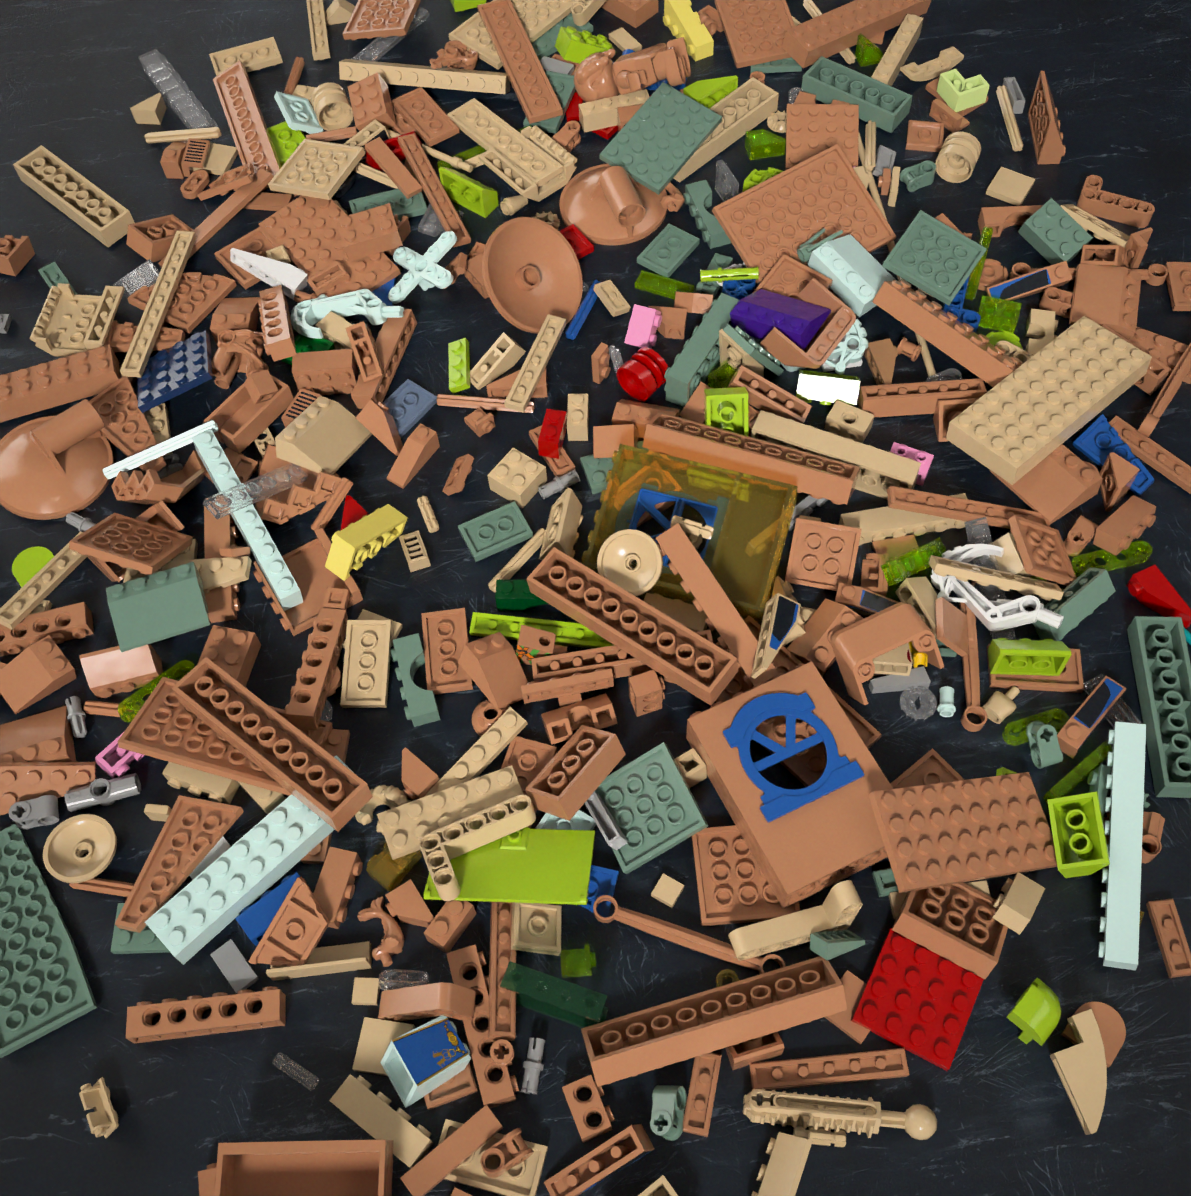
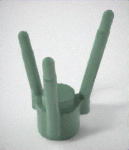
M823 228L807 242L800 245L797 249V254L801 262H807L808 264L812 251L842 234L843 230L830 235L814 245L811 244L825 232V228Z

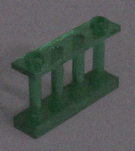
M509 961L500 985L502 988L516 992L517 1005L581 1028L605 1022L609 1012V1008L605 1007L607 995Z

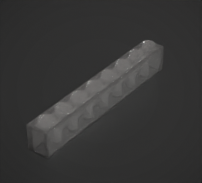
M157 49L138 56L144 72L187 129L218 127L214 119L211 120L209 112L204 110L201 102L197 101L193 91L189 92L186 82H182L179 73H175L172 64H168L164 54H160ZM217 138L200 139V140H209V141L211 142V141H213V140H215V139H217Z

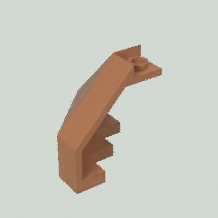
M268 444L263 459L259 462L255 509L261 519L283 524L289 521L288 519L298 514L301 515L315 508L316 505L328 501L342 478L336 472L331 474L320 470L317 473L277 458L276 446Z
M193 450L184 468L168 477L160 479L157 471L148 469L145 476H143L142 471L133 470L130 478L127 472L119 471L111 487L118 501L140 504H155L163 501L165 504L176 503L203 480L207 470L197 451Z

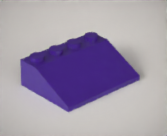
M760 289L739 300L730 312V318L734 329L738 326L748 335L761 340L776 327L804 351L831 313V309Z

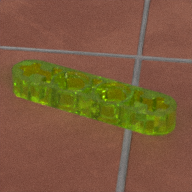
M1145 541L1132 542L1126 550L1123 549L1120 552L1126 556V560H1119L1112 553L1102 549L1077 555L1072 559L1071 564L1076 577H1079L1090 567L1111 571L1144 563L1151 556L1153 549ZM1095 558L1104 559L1106 565L1097 564Z
M188 660L178 662L123 700L118 705L120 718L124 722H132L146 702L142 698L146 694L153 692L162 677L174 680L179 678L177 681H180L187 674L181 671L190 672L195 667L194 664Z
M1107 741L1103 742L1053 786L1043 798L1047 801L1048 799L1067 795L1092 770L1094 771L1107 759L1108 752H1112L1113 746L1108 744Z

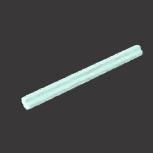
M214 420L208 421L103 468V474L107 479L114 478L118 475L119 471L127 472L192 443V436L209 429L213 433L219 430L218 425Z

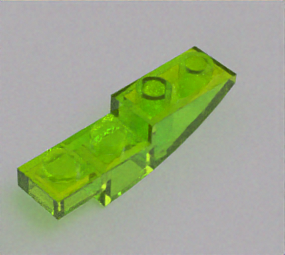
M939 537L886 561L885 564L881 565L888 585L897 584L913 574L931 567L929 565L931 555L942 557V554L946 552V548Z

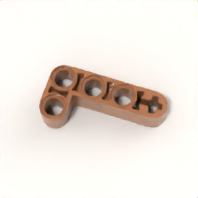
M1090 175L1086 178L1077 207L1093 216L1138 228L1148 226L1155 211L1151 203L1100 190L1103 180L1097 175Z
M444 982L382 991L378 1019L398 1022L446 1016L457 1020H472L476 992L456 984Z

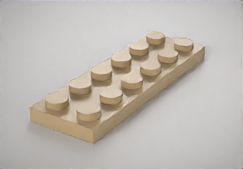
M511 765L378 813L377 817L392 860L421 850L419 842L424 835L510 798L524 794Z

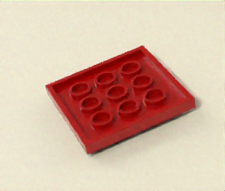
M890 928L851 1021L948 1071L984 979Z

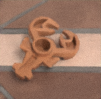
M452 40L445 44L444 49L437 51L439 56L437 59H430L429 61L433 69H440L442 66L457 65L459 63L473 65L478 60V52L472 49L467 51V46L461 41Z

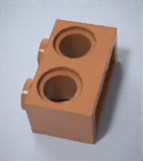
M655 670L628 678L629 699L637 717L662 709V700L665 699L663 692L665 685L662 677H657Z
M592 1075L562 1087L583 1143L612 1130L611 1122L615 1121L609 1105L603 1106L600 1098L604 1095L601 1086L597 1087ZM586 1088L592 1092L589 1100L581 1101L577 1098V1094L581 1089ZM592 1114H598L602 1118L601 1124L597 1127H591L587 1124V1119Z

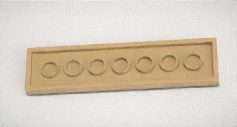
M475 98L447 114L462 132L486 151L494 148L537 184V187L542 186L564 172L563 165Z

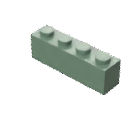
M1088 568L1062 590L1064 593L1061 600L1052 599L1044 606L1045 609L1064 616V619L1058 629L1039 620L1033 623L1041 640H1062L1069 631L1077 627L1084 618L1092 614L1099 605L1106 602L1116 592L1106 569Z

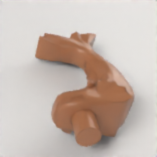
M670 181L665 187L670 195L663 196L660 204L670 212H678L685 198Z
M382 896L373 900L370 908L359 911L357 917L359 921H367L373 918H380L382 920L385 934L384 939L381 940V945L372 950V956L376 961L381 960L383 967H388L393 963L391 955L399 954L403 951L404 936L395 919L383 910L385 900Z

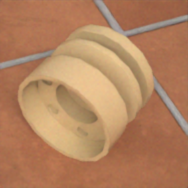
M324 83L314 89L311 95V103L319 125L327 131L348 127L353 120V112L345 90L336 83Z
M954 132L948 135L935 162L936 172L942 179L952 183H961L970 178L981 153V145L977 138L966 132Z

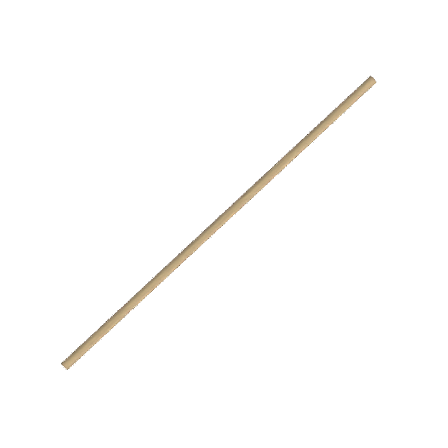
M859 133L858 154L861 164L865 169V149ZM865 169L866 173H869L870 176L868 186L872 199L887 220L872 171ZM894 240L887 243L889 253L895 247ZM897 275L898 281L904 280ZM915 333L918 345L923 346L921 354L930 382L937 381L938 377L926 340Z

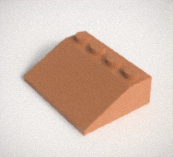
M1040 71L1028 111V119L1037 164H1060L1062 156L1065 155L1066 147L1062 143L1063 133L1060 132V120L1057 119L1058 110L1054 105L1045 71Z
M1078 264L1069 324L1073 325L1085 316L1100 326L1103 324L1107 325L1129 340L1136 333L1142 274L1120 266Z
M1063 444L1013 485L993 471H990L1035 512H1040L1042 518L1049 524H1052L1097 495L1103 479Z
M67 706L0 725V762H76L71 723L67 721Z
M962 882L908 891L892 930L975 975L986 979L998 963L1008 927L992 918L997 909L993 906L996 899Z

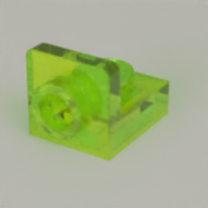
M584 945V949L561 950L562 978L592 976V967H596L595 952H590V945Z

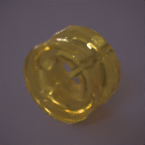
M729 969L720 971L716 978V987L722 986V977H726V979L728 976L731 977L733 983L739 981L738 975Z

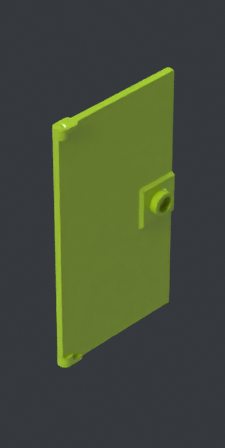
M525 827L450 860L461 891L454 900L587 905L595 831L530 829ZM429 872L424 890V899L442 900Z

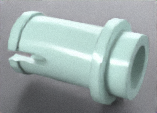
M948 686L941 687L939 689L940 705H938L937 711L942 717H951L956 712L954 689Z

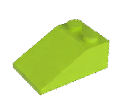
M735 75L696 81L683 88V94L709 109L738 88V77Z

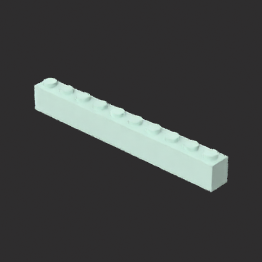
M209 429L192 436L195 449L244 540L248 547H250V551L283 611L303 603L302 594L213 431Z
M1115 722L1114 730L1109 729L1108 744H1113V750L1108 752L1107 766H1112L1111 775L1107 774L1106 789H1111V795L1106 797L1105 812H1110L1109 821L1105 820L1104 831L1105 835L1109 836L1107 848L1110 865L1102 869V883L1107 884L1106 892L1101 893V907L1105 908V917H1100L1099 931L1104 933V942H1099L1098 957L1103 958V966L1136 971L1139 953L1146 724Z

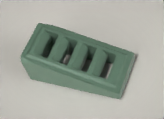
M849 930L810 934V950L827 961L865 945L863 938Z

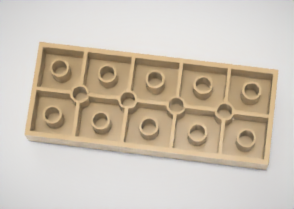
M1083 316L951 420L946 439L1013 485L1141 379L1147 372L1152 356Z

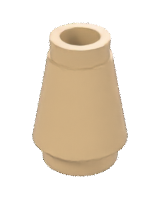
M522 195L504 198L500 203L501 210L505 215L512 216L528 204V199Z

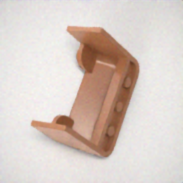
M813 277L798 296L805 302L831 309V313L803 351L776 327L760 342L764 349L786 366L813 369L821 367L856 321V315L853 310Z
M163 501L153 504L135 518L176 532L184 528ZM87 555L92 563L112 582H120L124 579L126 568L120 567L119 564L100 561L96 557Z
M899 602L835 632L832 636L831 645L848 695L864 706L868 704L862 683L868 681L874 675L875 666L872 659L911 641L917 651L928 655V663L939 669L944 668L934 634L912 605Z

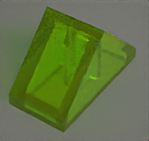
M861 33L858 35L855 56L860 67L880 63L883 57L881 49Z

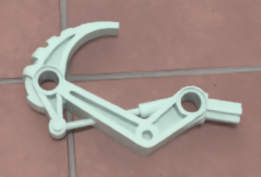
M361 289L332 297L321 294L318 298L302 301L292 309L290 320L293 328L299 334L309 338L322 339L321 329L312 326L321 321L331 311L343 317L362 314L366 316L372 325H380L386 322L387 318L403 317L404 308L401 306H386L370 290Z
M856 319L855 323L846 333L845 341L840 342L825 361L826 364L834 367L835 372L839 375L845 372L848 364L861 361L865 350L869 346L868 340L865 339L867 336L866 330L861 327L862 323L858 319ZM753 337L759 343L762 341L761 339ZM854 344L857 346V349L851 350L847 346ZM840 358L837 364L829 361ZM781 363L789 372L804 369L803 367L786 366Z

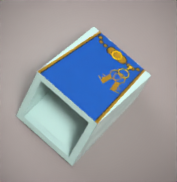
M439 1016L391 1040L380 1063L405 1108H407L463 1071L471 1057L467 1045L462 1043L458 1037L454 1023L449 1021L446 1016Z

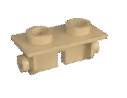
M101 1077L93 1087L91 1083L81 1086L79 1096L84 1110L94 1108L95 1111L86 1115L91 1134H95L96 1138L103 1135L105 1138H108L119 1126L118 1115L113 1109L110 1100V1090L106 1086L104 1078Z

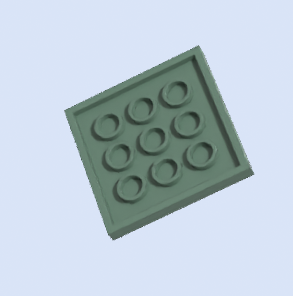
M920 210L885 259L882 267L949 306L987 248Z
M664 742L607 776L595 790L628 841L627 844L617 851L612 848L625 874L632 872L708 827L673 755Z

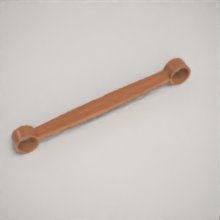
M1016 263L1012 267L1009 278L1013 279L1021 276L1016 272L1027 274L1041 268H1031L1026 263ZM1152 264L1148 270L1131 269L1142 274L1141 280H1145L1152 286L1162 285L1168 275V269L1161 264ZM1069 268L1072 280H1075L1076 268Z
M1191 343L1169 375L1137 432L1149 437L1179 390L1182 380L1186 378L1191 369Z
M971 580V585L975 587L976 581ZM960 602V611L967 615L969 655L962 657L967 708L961 717V724L966 730L977 732L983 728L988 716L986 711L980 707L976 618L967 605ZM974 713L978 715L982 722L980 724L970 722L967 714Z
M609 895L600 896L594 902V916L602 923L617 920L689 949L757 970L759 974L765 973L763 971V964L769 959L778 962L780 968L786 967L783 959L775 954L767 955L764 958L757 956L746 960H737L732 945L670 922L619 907L617 901ZM603 901L613 903L615 906L614 914L607 918L600 916L597 912L599 903Z

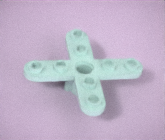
M453 231L442 233L440 238L428 248L423 256L408 247H399L395 250L393 255L394 261L409 271L389 291L388 299L393 304L403 301L418 284L423 291H426L434 286L443 289L453 282L454 278L451 272L437 264L457 241V236Z

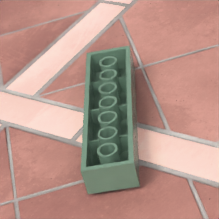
M1135 616L1127 632L1143 724H1146V743L1156 797L1191 798V663L1182 617Z

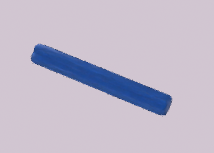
M593 281L565 332L567 339L574 340L598 297L593 290L594 285L601 283V281Z

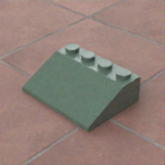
M194 562L106 588L108 606L121 652L211 625L202 578Z

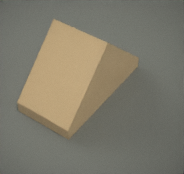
M334 0L325 11L327 26L348 22L355 6L346 0Z
M158 93L131 107L130 110L137 124L161 125L166 105L162 94Z

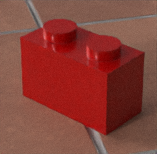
M546 409L538 438L539 456L559 459L567 430V411Z

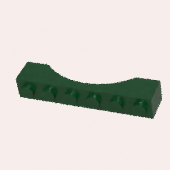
M496 580L495 600L498 611H522L533 606L548 604L530 592L527 580Z

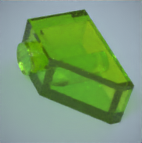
M764 129L746 132L745 148L749 160L785 154V138Z

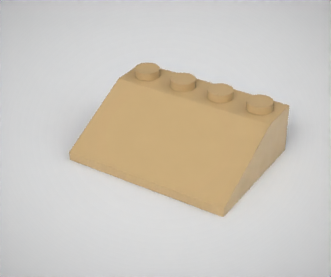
M319 396L275 437L276 456L317 473L321 470L334 474L372 433L341 404Z

